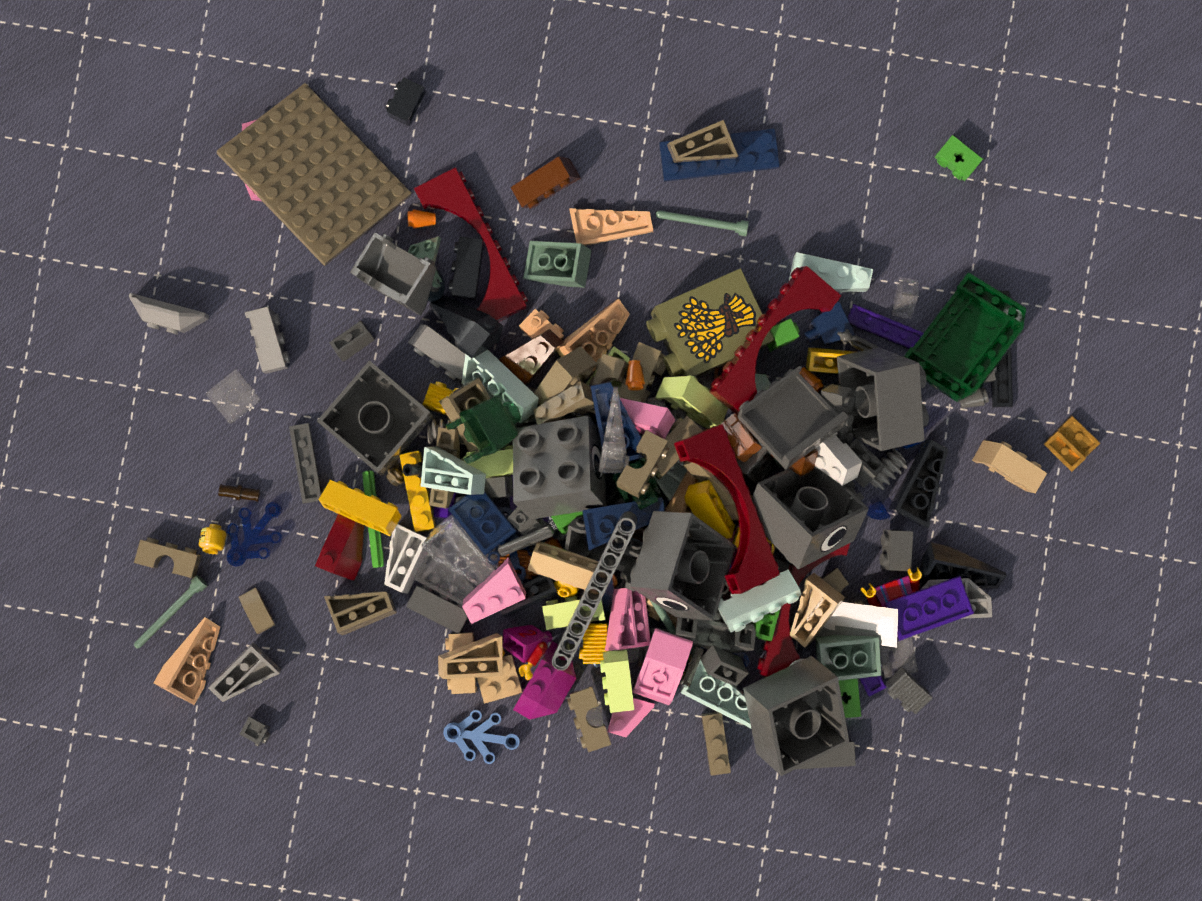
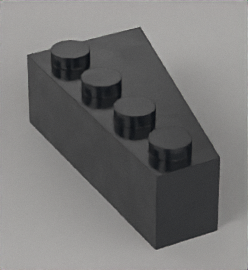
M924 440L889 507L890 510L921 527H930V518L934 510V501L939 490V481L943 473L948 448L933 440Z

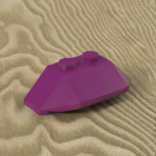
M553 641L513 709L528 719L557 713L576 680L572 661L565 670H557L552 665V659L558 646ZM558 656L560 660H566L564 656Z

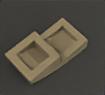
M257 588L239 596L240 602L257 634L275 626L270 611L265 606Z

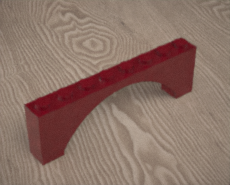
M453 168L415 187L414 190L424 209L428 207L436 208L459 216L468 222L485 242L490 257V280L486 295L477 310L489 314L500 322L526 309L525 303L528 300L523 291L519 292L517 288L519 282L515 274L510 275L508 271L510 265L506 257H501L499 251L502 249L498 241L492 240L490 234L493 232L488 222L484 224L481 218L484 214L480 206L475 207L472 201L475 199V196L470 188L466 189L464 183L467 181L462 171L458 172L456 168Z
M808 266L797 267L792 271L791 279L780 288L779 296L769 303V309L766 314H762L757 320L758 325L746 335V341L743 346L740 345L734 352L735 357L732 361L726 363L723 367L724 372L722 375L717 377L711 384L712 389L709 393L737 416L740 412V406L746 401H752L757 394L755 383L756 359L760 346L772 327L784 317L799 310L819 309L821 312L831 311L842 296Z
M723 424L713 426L675 442L674 446L680 461L695 463L711 472L726 487L735 503L740 523L739 546L732 568L727 575H724L731 594L743 593L779 576L778 564L772 555L771 545L764 534V527L759 521L756 506L751 500L749 488L745 484L742 470L738 466L735 451L730 445L728 433Z
M850 543L800 569H797L790 563L788 569L797 585L799 586L804 577L822 562L838 555L847 556ZM786 603L781 606L772 641L765 640L763 650L766 652L764 658H760L757 666L761 675L768 677L789 667L794 661L800 659L790 636L789 610L791 604Z

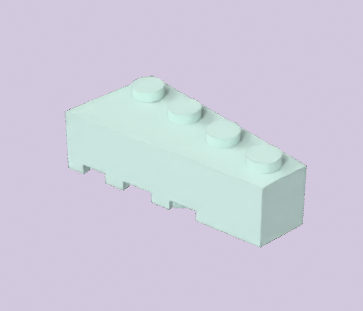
M796 252L790 275L795 268L808 266L837 292H866L870 287L873 269Z
M489 350L484 351L473 359L465 355L462 376L463 385L479 378L495 406L519 423H522L534 414L539 398Z
M698 654L681 688V693L751 728L744 693L737 687L708 675L700 659L701 656Z

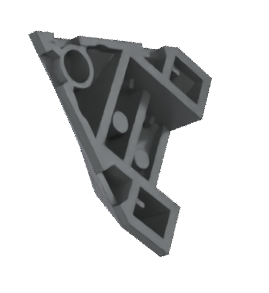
M727 581L721 596L723 601L731 598V591ZM717 609L714 621L678 617L675 635L693 641L692 646L709 649L714 645L730 653L754 650L756 629L753 624L748 623L741 631L730 632L719 609Z

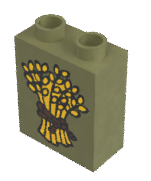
M740 268L655 306L650 313L653 319L646 321V324L654 342L657 343L663 340L669 352L668 355L663 357V362L670 377L691 375L698 378L732 361L735 357L734 352L745 343L746 335L758 325L757 320L762 315V312ZM771 331L767 333L760 349L768 346L774 340Z

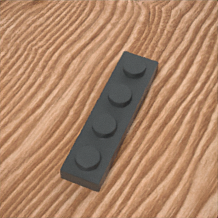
M310 424L289 426L302 504L317 502L322 492Z

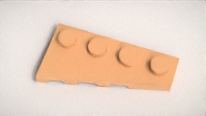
M569 208L576 243H581L584 246L653 232L650 212Z

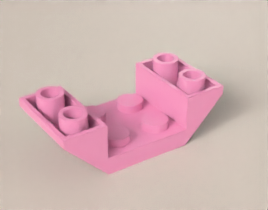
M655 628L632 693L670 705L684 672L693 641Z

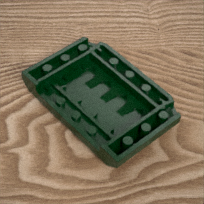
M968 272L957 286V290L914 347H911L904 357L918 362L923 367L928 384L958 402L980 389L1023 332L1026 308Z

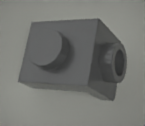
M249 716L240 735L254 742L256 746H260L268 741L271 735L269 733L271 727Z

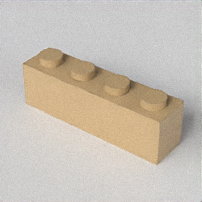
M539 541L534 548L528 570L585 590L598 561ZM604 572L598 573L603 578L607 577ZM596 589L590 590L593 594H599Z

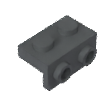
M519 507L507 518L523 535L549 525L543 518L530 519Z

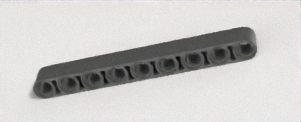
M627 511L621 514L555 650L552 665L557 670H565L570 665L628 546L638 521L637 516L633 512ZM623 521H630L632 523V526L624 525ZM621 538L624 543H617L614 539ZM612 555L615 557V560L611 561L606 556ZM604 572L607 577L603 578L598 573ZM596 589L599 594H593L590 590ZM582 606H588L591 610L585 611ZM574 623H580L583 627H576ZM570 639L574 641V644H569L566 640ZM558 656H564L566 660H560Z

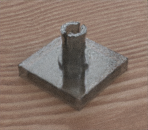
M691 647L677 688L690 687L703 654V649Z

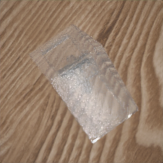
M898 278L892 311L893 316L912 318L918 299V280Z

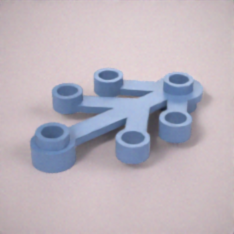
M478 709L473 710L470 716L459 724L452 722L445 726L443 731L445 739L449 742H456L467 761H473L476 757V752L473 749H469L463 738L472 740L487 764H492L496 756L487 749L482 741L504 744L509 750L516 749L520 744L518 735L510 733L507 736L483 733L493 725L501 722L502 717L497 712L492 713L488 720L473 731L464 729L472 722H478L482 718V712ZM478 712L480 715L479 719H474L472 714ZM493 715L499 716L498 722L492 720ZM456 729L457 735L452 736L450 730ZM509 738H515L516 743L514 745L509 744ZM468 751L473 752V758H468L466 753ZM491 754L493 760L487 761L486 755Z

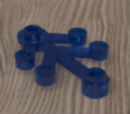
M276 502L268 503L265 507L266 513L253 530L251 529L250 520L251 510L249 508H241L239 510V517L242 519L244 541L239 546L237 533L240 528L237 524L230 523L226 528L231 540V549L227 553V561L230 565L238 567L243 565L246 559H267L270 556V550L266 547H261L258 551L247 550L253 544L280 543L282 541V534L276 531L269 535L258 536L272 518H277L281 515L282 507ZM272 506L276 508V512L273 514L269 511ZM244 510L248 511L247 517L242 516ZM233 525L236 527L234 533L230 531V527ZM274 534L279 535L278 541L273 540ZM263 549L267 551V555L265 557L261 556V551ZM235 553H238L240 556L237 561L233 559Z

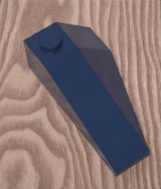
M611 382L591 385L605 465L645 458L637 453L636 448L641 440V436Z

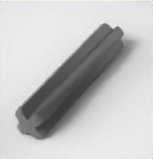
M548 525L499 545V554L505 556L553 536V529Z

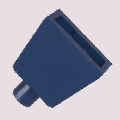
M840 302L836 303L831 311L823 312L811 321L813 329L805 332L809 343L819 339L822 346L841 342L840 336L837 334L838 331L844 332L846 329H849L852 336H855Z

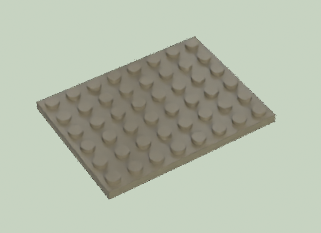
M306 83L217 150V155L324 266L411 196V192Z

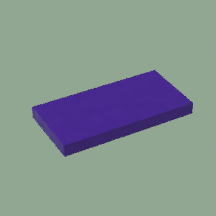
M960 576L885 603L886 608L898 609V641L974 614Z

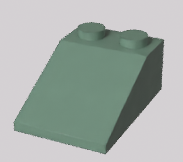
M530 241L523 279L567 287L585 288L591 249L581 243Z
M830 635L815 637L817 661L838 676V680L881 676L878 636Z

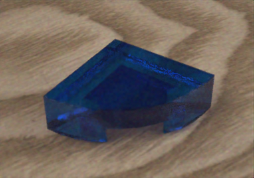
M880 500L868 507L869 509L866 514L868 517L875 520L890 518L889 513Z

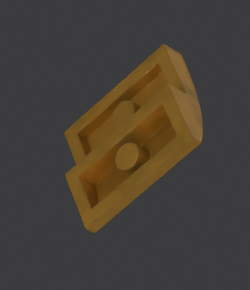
M1072 415L1044 443L1071 472L1100 444Z

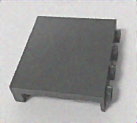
M801 366L795 370L790 369L787 371L784 378L781 380L776 379L766 391H759L752 401L744 402L739 408L738 419L786 470L842 429L849 418L844 411L838 415L800 375Z

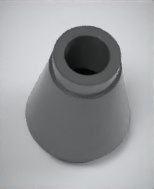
M981 388L976 393L960 400L959 403L961 408L985 406L989 399L985 388Z

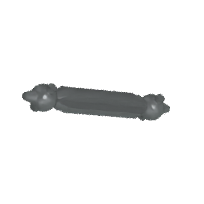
M846 329L844 332L838 331L837 333L843 344L849 342L853 347L861 351L878 348V346L858 336H852L849 329Z

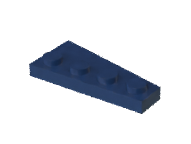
M663 498L582 510L588 549L591 550L608 542L621 514L630 511L637 516L638 521L635 530L649 525L653 511L665 512ZM623 521L624 525L632 526V523L630 521Z

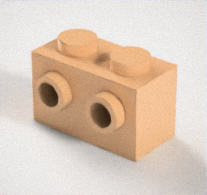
M534 309L519 325L520 329L531 339L548 329L561 340L564 339L563 329L556 323L552 325L548 321L549 316L542 310L538 312Z

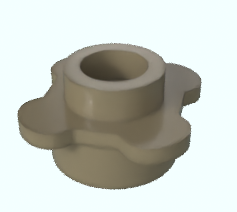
M392 468L387 470L386 478L392 485L398 486L405 483L404 475L399 469Z

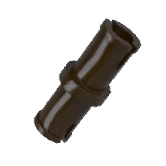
M220 484L218 496L236 498L238 501L245 499L258 502L260 489L243 488L242 485L235 487Z

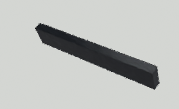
M1010 290L999 291L1010 298ZM1010 348L997 365L996 380L991 382L992 408L1013 407Z

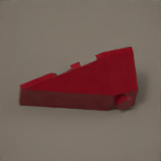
M338 514L315 566L355 581L362 564L364 525Z

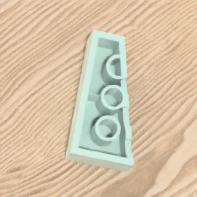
M788 569L781 572L779 576L764 582L763 585H758L745 593L731 594V598L723 601L721 598L718 609L729 631L738 632L744 629L746 624L752 621L753 623L760 621L764 617L763 615L769 612H777L781 609L782 605L794 603L801 596V592Z

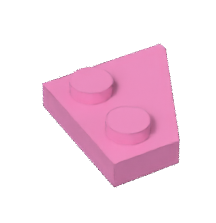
M633 698L634 710L612 713L607 732L627 737L654 708L655 704Z

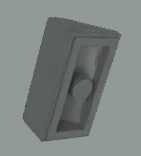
M359 321L329 343L338 357L344 362L372 343L374 338L363 322Z

